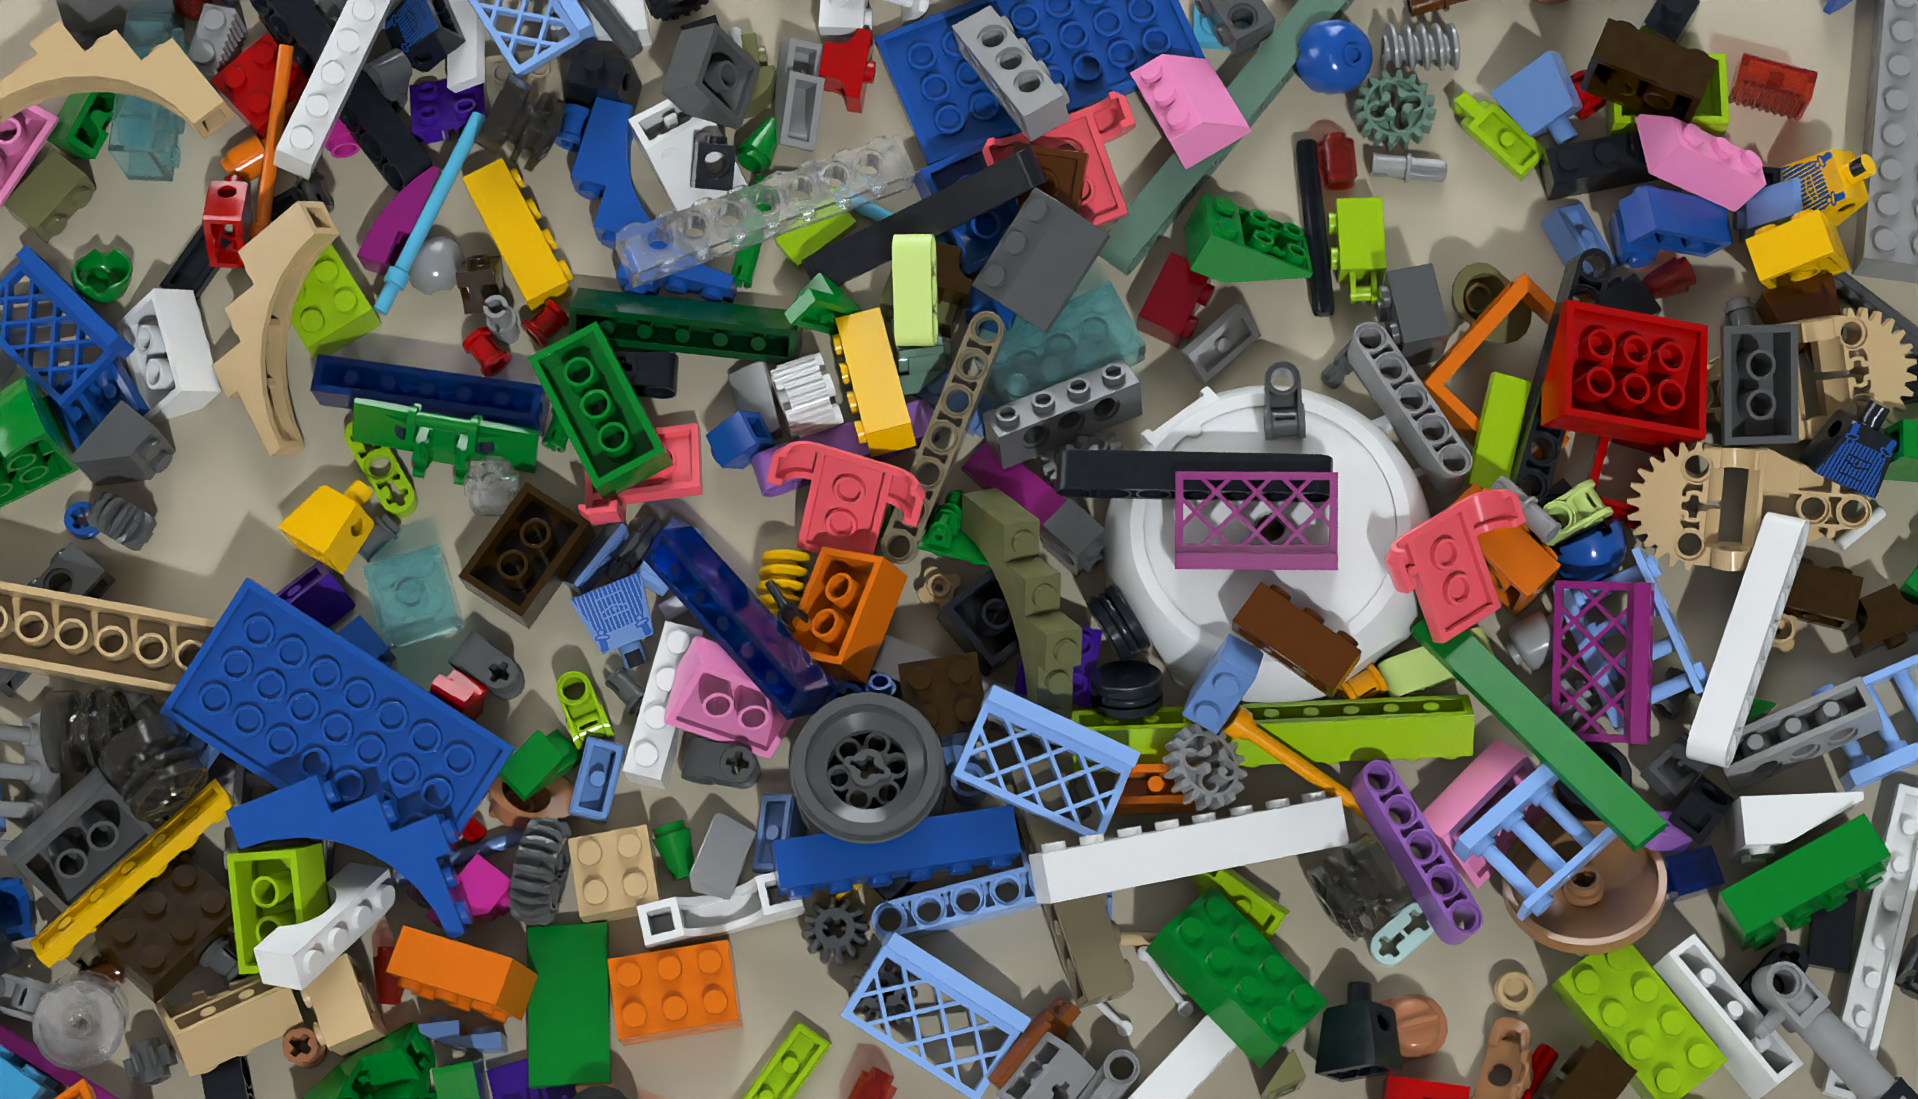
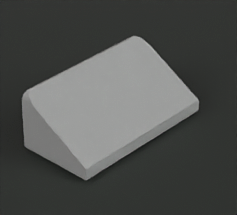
M756 361L729 374L728 377L737 411L760 412L773 439L782 438L783 434L764 362Z
M716 812L690 871L689 877L692 891L730 900L757 836L756 832L725 814Z

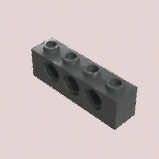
M1122 358L984 412L983 419L987 446L1004 470L1077 441V436H1089L1143 414L1140 382Z
M71 542L67 548L59 550L52 557L48 569L40 577L31 580L27 586L58 591L63 583L72 581L71 588L67 593L99 599L116 580ZM0 668V690L11 697L32 673Z

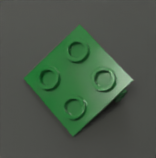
M962 490L950 491L945 497V503L939 505L918 545V549L931 552L937 556H949L969 561L975 565L990 566L977 545L962 531V493L965 492Z

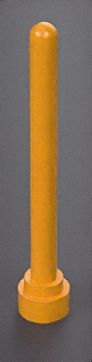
M1240 704L1236 706L1220 729L1222 732L1234 740L1238 738L1241 740L1248 739L1320 790H1325V793L1330 797L1341 796L1343 806L1367 821L1350 790L1256 726L1257 722L1253 719L1252 712Z

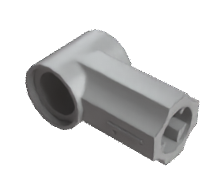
M1126 1049L1112 1051L1077 1099H1122L1139 1076L1140 1064L1138 1058ZM1117 1058L1128 1059L1134 1068L1132 1075L1125 1080L1114 1078L1109 1070L1112 1061Z

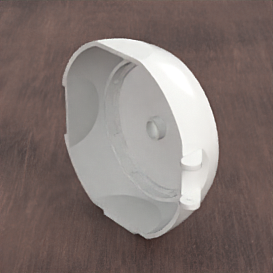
M1264 385L1247 386L1217 394L1206 386L1199 391V399L1155 431L1151 432V430L1146 429L1140 434L1139 451L1323 454L1333 458V472H1338V570L1175 569V500L1110 499L1104 525L1105 546L1102 551L1104 555L1103 571L1106 586L1114 585L1119 590L1141 624L1148 639L1163 659L1175 684L1190 692L1229 633L1263 652L1232 630V620L1260 582L1268 587L1272 584L1280 587L1291 596L1290 602L1301 610L1305 607L1314 610L1325 620L1323 625L1335 633L1338 630L1344 631L1358 642L1357 648L1362 651L1361 657L1345 682L1363 671L1370 663L1375 664L1409 638L1412 628L1417 624L1422 614V609L1415 590L1407 594L1394 589L1384 558L1390 546L1397 538L1431 518L1428 503L1421 487L1430 480L1421 467L1412 470L1397 447L1387 437L1386 433H1391L1394 427L1385 415L1370 420L1352 407L1336 399L1310 390L1301 389L1302 403H1304L1306 438L1299 439L1297 435L1273 436L1272 440L1265 441L1263 405H1265ZM1274 386V388L1282 391L1291 388L1289 386ZM1188 500V501L1192 504V506H1193L1194 508H1196V507H1198L1204 500ZM1210 500L1199 513L1216 529L1232 511L1222 501ZM1243 501L1229 502L1237 508ZM1250 501L1240 513L1256 527L1260 520L1268 518L1273 511L1264 502ZM1283 502L1270 503L1277 509ZM1290 502L1280 513L1297 529L1314 512L1304 502ZM1324 502L1311 504L1318 509ZM1183 503L1184 520L1192 511ZM1329 505L1321 512L1328 521ZM1195 515L1183 527V544H1201L1212 531ZM1235 516L1219 533L1230 544H1241L1252 531ZM1276 516L1274 519H1277L1282 524L1284 534L1275 541H1268L1270 544H1282L1293 533ZM1318 516L1300 532L1311 544L1329 545V527ZM1215 535L1207 544L1224 543ZM1255 536L1248 544L1264 543ZM1296 536L1289 544L1304 543ZM1263 652L1264 655L1256 679L1239 704L1326 700L1329 696Z

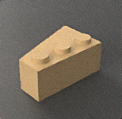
M259 974L230 982V990L207 996L205 990L192 993V1001L169 1006L168 1001L165 1000L156 1003L155 1006L170 1044L188 1075L192 1077L196 1074L208 1073L214 1070L218 1064L236 1056L248 1055L258 1046L274 1039H282L290 1030L304 1026L305 1024L292 989L263 984Z

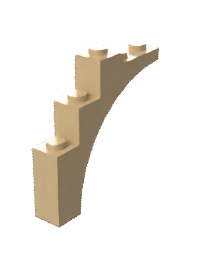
M58 21L53 26L43 29L29 43L37 54L31 59L18 64L12 73L0 81V124L20 111L46 100L76 93L111 92L136 96L163 106L185 120L204 140L235 117L224 100L173 38L164 44L155 46L148 56L140 60L116 29L108 35L98 38L91 48L84 51L63 24Z
M297 201L238 251L245 265V271L252 279L254 285L225 308L232 323V328L241 342L212 365L219 385L227 398L242 399L245 410L251 417L261 437V442L270 456L296 455L305 448L294 419L288 393L286 354L288 330L294 305L305 278L321 253L340 235L323 202Z

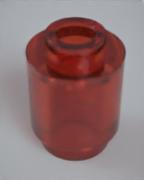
M1342 132L1324 135V140L1317 143L1319 174L1321 181L1324 182V188L1329 191H1342L1352 188L1355 185L1354 179L1358 176L1354 140L1346 137V134Z
M872 1066L869 1073L861 1070L847 1099H893L898 1088L891 1085L894 1079L893 1076Z

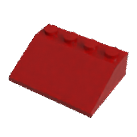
M1567 299L1563 302L1542 386L1541 426L1661 447L1668 446V448L1678 450L1679 442L1684 441L1686 447L1695 444L1697 440L1702 441L1706 439L1708 325Z

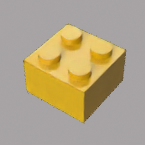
M1813 209L1800 211L1791 217V221L1779 226L1776 224L1763 226L1754 232L1755 236L1745 239L1759 281L1769 290L1832 273L1834 276L1852 269L1837 227L1819 209L1816 211Z

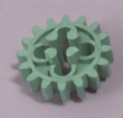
M1400 69L1397 70L1395 77H1390L1389 73L1384 70L1382 71L1380 81L1371 76L1368 78V88L1360 87L1357 96L1359 99L1355 100L1353 111L1358 113L1355 117V125H1365L1361 136L1365 138L1372 134L1375 137L1373 146L1377 147L1384 141L1387 142L1388 151H1392L1395 143H1400L1402 149L1407 150L1410 139L1419 144L1422 141V132L1430 133L1433 124L1431 121L1435 119L1437 110L1432 108L1435 96L1425 95L1428 89L1426 82L1419 86L1415 84L1416 74L1413 73L1408 79H1405ZM1387 91H1392L1396 95L1393 108H1389L1391 95ZM1410 103H1416L1418 108L1413 109V105ZM1377 112L1376 115L1380 116V118L1372 116L1371 113ZM1401 112L1399 126L1404 130H1399L1394 126L1396 113Z

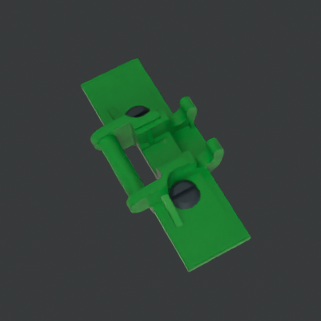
M355 398L353 441L413 452L412 460L415 461L412 477L424 479L426 470L432 461L455 465L456 475L454 484L462 486L467 484L472 463L534 474L536 472L539 431L533 428L483 420V415L479 414L472 416L470 420L422 411V404L417 403L404 406L365 398Z

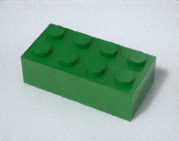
M597 321L528 357L592 484L604 501L673 465L613 348Z
M1863 813L1719 892L1717 912L1742 952L1750 947L1758 951L1776 940L1774 934L1788 927L1792 932L1808 924L1812 920L1810 915L1822 908L1826 912H1830L1848 901L1845 895L1860 888L1862 892H1867L1884 881L1882 875L1887 872L1886 869L1891 854Z
M1214 886L1210 887L1164 926L1145 950L1259 1069L1307 1027L1328 1004L1314 987Z

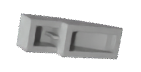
M789 37L780 42L775 90V124L778 145L809 152L815 151L825 78L819 77L824 49L823 44Z

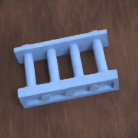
M1640 547L1632 549L1631 551L1637 565L1608 577L1601 582H1638L1644 579L1646 583H1655L1654 617L1661 615L1670 636L1653 643V661L1677 651L1686 671L1653 686L1652 704L1693 687L1696 695L1702 698L1709 675L1701 661L1698 663L1694 662L1657 580V577L1662 575L1660 566L1653 554L1646 555ZM1564 589V606L1575 617L1591 600L1580 589ZM1588 589L1595 598L1603 591ZM1611 590L1607 595L1614 593L1618 590ZM1563 613L1568 624L1571 620ZM1586 614L1579 620L1594 638L1611 623L1608 620L1599 625L1596 622L1590 624ZM1627 615L1619 621L1625 629L1627 626ZM1573 625L1570 631L1579 651H1581L1590 640ZM1614 626L1598 642L1601 645L1605 644L1604 639L1620 633L1619 629ZM1595 646L1591 647L1582 656L1592 677H1595L1610 663ZM1625 655L1621 660L1618 661V663H1619L1624 669H1625L1626 655ZM1614 666L1597 681L1612 698L1620 693L1616 681L1620 680V675H1622ZM1597 690L1603 706L1607 705L1609 702ZM1625 695L1617 701L1623 710ZM1612 706L1606 713L1613 729L1623 734L1624 717Z
M1918 654L1862 677L1880 714L1883 729L1878 730V733L1886 746L1883 750L1885 756L1872 761L1869 755H1864L1857 740L1843 745L1842 748L1850 761V764L1847 765L1850 771L1839 779L1845 792L1855 791L1918 764V742L1908 746L1905 740H1900L1873 688L1894 678L1918 724V689L1909 673L1918 668ZM1833 684L1823 686L1812 692L1811 696L1813 697L1827 691L1834 686Z
M1544 764L1540 765L1459 836L1453 852L1464 863L1474 854L1478 858L1483 856L1524 897L1525 901L1516 915L1521 921L1526 919L1532 912L1537 917L1541 915L1554 902L1555 899L1551 895L1617 837L1609 827L1595 837L1552 795L1554 790L1551 786L1559 778ZM1529 805L1541 806L1583 847L1568 863L1523 820L1525 815L1522 812ZM1502 829L1506 832L1512 831L1554 873L1541 887L1537 888L1494 845L1496 840L1493 837Z

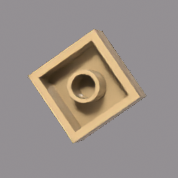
M647 824L568 839L579 917L584 923H601L638 916L637 906L663 900L655 846L652 841L653 834Z
M349 954L340 955L303 991L300 990L307 1008L313 1007L318 1021L313 1023V1029L317 1040L321 1046L327 1045L330 1051H334L340 1056L347 1058L388 1035L364 966Z

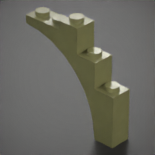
M998 488L962 493V531L977 545L988 561L1005 597L1019 641L1025 672L1027 699L1071 720L1073 667L1081 665L1082 627L1060 611L1061 573L1039 557L1040 519Z

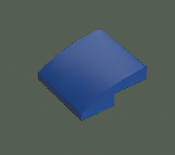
M119 357L66 409L59 406L49 395L46 396L76 449L79 448L121 400L141 416L150 411ZM73 373L68 374L56 386V390L61 395L72 385Z

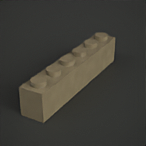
M1048 759L1028 765L1036 787L1056 780ZM1021 768L1007 773L1003 778L1007 791L1015 795L1029 790ZM1060 768L1062 778L1066 777L1064 769ZM1064 782L1067 790H1069V782ZM1058 785L1038 792L1044 808L1055 812L1066 807ZM1032 795L1024 798L1030 802L1035 803ZM1013 805L1016 826L1029 865V855L1041 853V844L1065 840L1066 847L1080 845L1079 837L1082 836ZM1075 809L1079 821L1082 825L1080 813L1078 809ZM1069 812L1061 814V816L1071 820ZM1107 893L1043 904L1077 1009L1122 997L1133 989L1134 974L1130 962L1127 959H1123L1119 947L1121 941L1119 928L1114 920H1110L1105 906L1108 903Z

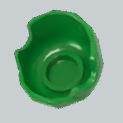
M94 248L85 257L78 259L71 270L74 289L79 295L95 303H110L124 296L132 280L133 268L131 259L117 248H114L110 253H101Z

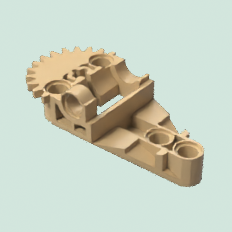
M1862 307L1858 308L1856 316L1852 308H1844L1843 315H1826L1781 323L1798 324V343H1811L1814 372L1850 370V374L1844 377L1816 380L1820 415L1806 417L1798 361L1799 441L1813 439L1835 411L1842 409L1851 413L1854 402L1857 406L1856 416L1858 417L1870 398L1885 404L1891 409L1885 419L1888 423L1896 421L1892 411L1893 408L1899 411L1906 410L1907 407L1900 397H1912L1914 394L1905 386V383L1917 380L1916 375L1907 372V368L1917 364V359L1905 358V354L1913 348L1912 343L1900 345L1899 342L1906 333L1904 329L1891 333L1895 323L1893 318H1887L1881 324L1882 312L1873 311L1871 316L1868 317V309ZM1843 326L1846 327L1847 337L1845 341H1843L1841 337V330ZM1721 354L1707 362L1706 421L1721 424Z
M1698 440L1696 444L1686 447L1684 441L1679 442L1678 455H1674L1668 446L1663 447L1665 456L1663 462L1651 455L1649 460L1654 469L1651 471L1639 467L1637 470L1645 482L1631 481L1630 487L1639 492L1640 495L1627 497V504L1639 507L1638 510L1627 514L1628 520L1641 521L1632 530L1633 535L1646 533L1648 535L1642 542L1641 547L1646 549L1656 544L1657 548L1654 553L1656 560L1667 552L1669 553L1668 565L1673 567L1678 559L1684 561L1685 570H1690L1693 563V565L1710 566L1723 571H1746L1762 521L1767 512L1807 519L1809 521L1807 543L1824 536L1826 539L1835 537V532L1841 529H1860L1867 525L1872 516V507L1866 495L1814 473L1806 465L1770 448L1746 445H1721L1719 443L1703 442L1702 445V442ZM1695 455L1703 456L1708 461L1707 468L1701 473L1688 471L1685 464L1690 457ZM1726 467L1748 469L1742 537L1739 542L1718 540L1720 506L1699 504L1696 506V511H1689L1687 504L1682 503L1688 502L1690 495H1697L1700 503L1707 504L1711 501H1721L1724 468ZM1809 497L1821 499L1823 501L1822 509L1816 514L1804 513L1801 510V506L1805 499ZM1850 500L1860 501L1863 504V510L1858 516L1849 518L1842 514L1841 510L1846 502ZM1686 533L1696 534L1701 539L1699 546L1693 550L1683 549L1679 546L1678 541Z

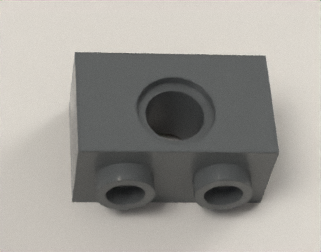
M1069 498L1043 524V548L1077 578L1084 570L1088 573L1093 571L1104 558L1102 551L1105 546V528L1074 500Z

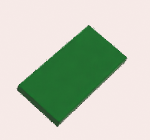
M607 922L527 927V968L538 974L528 1002V1068L530 1089L612 1084L610 977L607 961L609 959V925Z

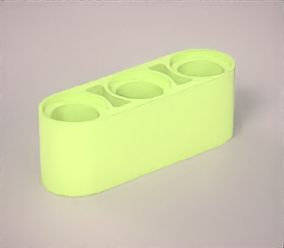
M894 234L892 241L894 337L896 346H936L938 340V298L934 234Z
M1483 627L1467 630L1495 656ZM1423 646L1388 658L1377 666L1387 684V692L1390 698L1416 697L1459 682Z

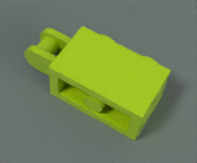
M1382 197L1337 198L1334 212H1328L1327 215L1328 235H1335V247H1330L1329 250L1331 270H1337V283H1348L1349 305H1356V301H1370L1371 305H1375L1376 300H1378L1377 282H1383L1387 269ZM1369 282V286H1356V283Z

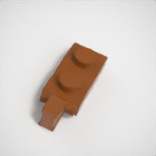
M1059 995L1047 1008L1036 1016L987 1080L1000 1091L1046 1031L1069 1044V1041L1066 1039L1070 1032L1068 1028L1081 1011L1072 1002Z

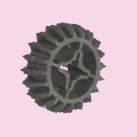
M535 817L529 821L524 829L523 837L520 839L519 848L516 852L513 874L510 880L511 889L509 894L511 898L509 905L512 917L515 920L537 926V924L547 926L555 919V915L559 912L571 864L568 839L572 838V831L567 822L558 821V819L551 817Z

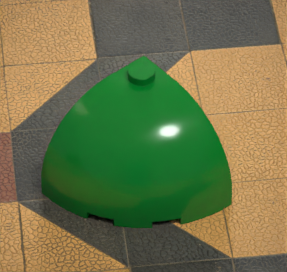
M29 375L16 380L0 391V508L79 470L69 459L73 451L52 406L46 398V393Z

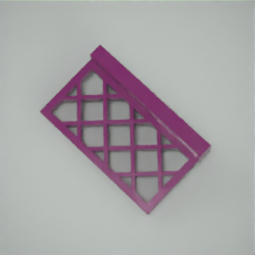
M1175 471V569L1338 570V472ZM1184 480H1202L1212 493L1198 507L1194 508L1183 496ZM1208 480L1224 481L1215 488ZM1231 480H1242L1253 491L1237 508L1219 492ZM1248 480L1265 481L1258 488H1255ZM1271 480H1282L1293 491L1277 509L1260 493ZM1289 480L1305 481L1296 488ZM1312 480H1329V498L1316 509L1300 492ZM1215 495L1232 511L1216 529L1199 513ZM1256 495L1273 511L1257 529L1240 513ZM1296 496L1314 512L1297 529L1280 513ZM1183 503L1192 511L1184 520ZM1328 505L1329 521L1321 514ZM1196 515L1212 533L1201 544H1183V527ZM1235 516L1252 531L1241 544H1230L1219 533ZM1276 516L1293 531L1282 544H1270L1259 533ZM1318 516L1329 527V545L1311 544L1300 532ZM1216 535L1224 544L1207 543ZM1257 536L1264 544L1248 543ZM1297 536L1304 544L1289 543Z
M1555 580L1551 711L1560 719L1561 714L1573 705L1588 721L1575 733L1582 741L1650 744L1655 583ZM1564 589H1580L1591 600L1575 617L1564 606ZM1588 589L1603 591L1595 598ZM1611 590H1627V608L1614 618L1599 601ZM1596 605L1611 623L1594 638L1579 620ZM1563 613L1571 620V621H1570L1566 626H1564V627H1563ZM1627 615V626L1625 629L1619 621ZM1573 625L1590 640L1574 657L1563 646V635ZM1614 626L1626 637V648L1615 658L1598 642ZM1593 646L1610 661L1595 677H1592L1577 661ZM1562 653L1569 659V662L1563 667ZM1626 655V662H1625V669H1624V668L1618 663V661L1621 660V659ZM1572 665L1589 681L1573 697L1561 685L1562 674ZM1613 666L1625 677V688L1614 698L1597 682ZM1592 685L1609 702L1594 717H1591L1576 701ZM1561 693H1562V694L1566 697V699L1568 700V702H1566L1562 707H1561ZM1625 695L1623 710L1617 701ZM1612 706L1624 717L1623 735L1607 734L1596 722ZM1592 725L1600 734L1584 732Z

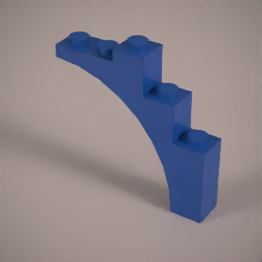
M596 97L570 178L575 192H578L583 198L593 201L602 198L593 225L598 241L602 245L615 250H621L622 247H625L616 275L620 289L625 293L658 296L662 285L666 290L675 294L684 295L686 292L699 294L706 301L722 303L723 300L733 303L737 292L734 275L705 266L681 252L659 232L644 212L635 193L631 175L633 133L628 119L635 116L632 105Z
M314 775L225 811L239 849H250L284 839L313 838L336 841L364 850L391 865L416 886L436 912L449 939H458L472 933L469 924L473 923L472 913L465 900L459 901L454 888L459 885L457 874L450 862L445 864L443 859L445 856L458 852L455 842L459 841V835L451 819L445 820L444 814H435L397 829L395 823L399 822L400 818L396 806L391 799L386 801L384 795L376 794L338 809L336 803L340 802L338 790L332 780H326L325 775Z

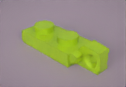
M1466 91L1454 100L1451 109L1462 119L1460 126L1520 182L1540 163L1545 148L1533 137H1530L1494 102L1489 104L1483 100L1479 104Z
M1231 868L1187 876L1198 884L1195 890L1200 895L1214 886L1268 942L1290 912L1286 907Z

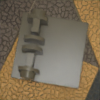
M535 49L515 52L514 58L520 65L533 57ZM502 54L485 57V82L494 131L564 120L563 110L565 101L560 78L561 67L559 57L550 60L520 79L516 77Z

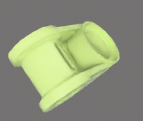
M1593 479L1581 482L1564 495L1543 507V510L1551 517L1559 519L1563 525V529H1560L1551 541L1545 543L1546 545L1555 546L1561 544L1578 533L1597 526L1614 513L1611 507L1604 505L1595 491L1594 486L1596 483ZM1535 534L1536 538H1537L1541 543H1543V542L1541 541V539Z

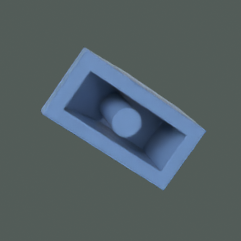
M1792 178L1762 188L1741 208L1733 212L1734 230H1739L1740 243H1746L1745 239L1755 236L1754 232L1757 229L1770 224L1779 226L1791 221V217L1794 214L1802 211L1800 178Z

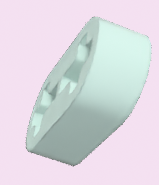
M1412 903L1403 909L1372 938L1369 946L1370 956L1379 966L1386 968L1396 966L1434 932L1428 920L1424 924L1427 928L1425 931L1419 927L1409 935L1404 931L1412 921L1409 914L1413 913L1418 917L1423 913L1418 903ZM1398 935L1402 941L1394 950L1397 956L1393 957L1391 954H1386L1383 957L1379 953L1382 947L1379 940L1383 939L1388 943Z

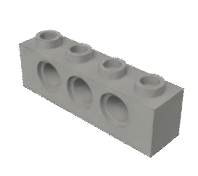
M989 5L952 26L961 55L1030 142L1070 120L1066 104L1070 103V99L1065 88L1059 82L1053 83L1045 63L1042 60L1035 61L1027 41L1023 37L1018 39L1015 36L1013 26L1005 15L1000 17L992 6Z
M1859 676L1744 726L1731 765L1728 768H1720L1732 793L1883 729L1878 708L1862 677Z

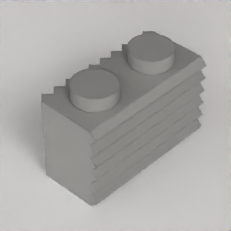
M206 3L203 6L187 57L214 88L210 80L234 61L238 54L242 52L240 47L244 46L242 41L246 39L244 34L248 33L235 9Z

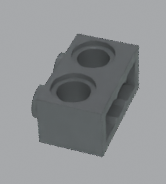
M1194 0L1199 13L1204 18L1208 16L1215 26L1214 33L1218 42L1223 47L1228 46L1234 56L1264 41L1274 30L1275 18L1263 0ZM1243 21L1248 23L1250 27L1241 29L1236 27L1234 23Z

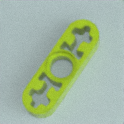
M352 420L345 428V441L382 506L392 517L405 518L410 516L417 508L418 497L393 452L388 447L380 448L381 446L372 445L374 450L368 453L362 443L353 441ZM379 459H387L391 462V470L383 477H376L371 474L372 464ZM394 483L402 495H406L403 506L399 507L397 503H392L394 497L387 486Z

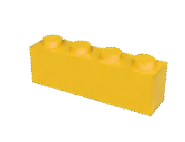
M500 158L462 177L472 201L532 315L545 307L544 302L548 298L558 303L572 296L573 293L568 282L574 279L565 260L562 259L557 262L552 253L553 250L557 249V245L548 228L541 231L535 221L540 219L541 215L532 198L524 200L520 189L524 188L525 185L517 169L513 167L508 170L503 158Z
M880 307L835 318L839 333L832 335L837 357L845 356L846 362L839 363L844 385L852 384L854 391L846 392L852 415L860 413L861 420L854 421L859 443H868L871 457L917 446Z

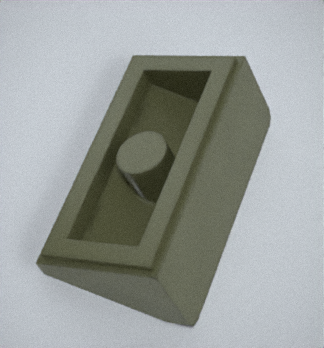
M1294 1049L1291 1050L1266 1086L1261 1099H1278L1300 1089L1306 1074Z

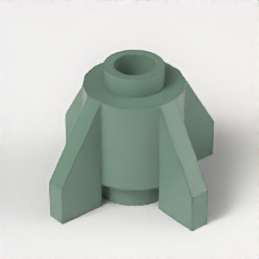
M891 319V325H892V331H893V338H895V337H894V319ZM938 331L936 346H896L894 342L895 355L893 357L894 362L897 364L898 372L908 371L909 374L899 376L903 395L915 394L921 391L945 370V362L952 361L949 339H942L940 331Z

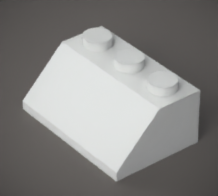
M153 288L117 323L119 333L135 348L126 358L131 379L150 409L143 416L150 423H159L200 410L221 392L218 378L212 368L214 363L210 352V343L206 338L201 320V311L197 306L193 290Z

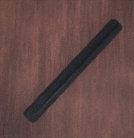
M1302 139L1297 142L1296 153L1305 236L1313 271L1310 278L1313 311L1316 317H1329L1334 314L1335 305L1317 142L1314 139Z

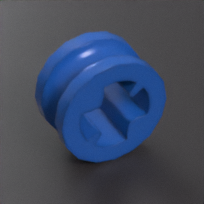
M84 501L76 502L65 512L64 524L76 538L88 540L100 533L91 525L86 527L82 524V529H79L80 525L76 522L80 515L86 517V513L89 514L91 503Z

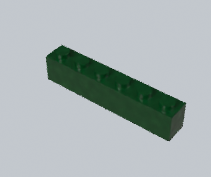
M578 288L569 306V335L597 321L611 346L779 364L798 359L803 342V327L790 325L784 314L786 309Z

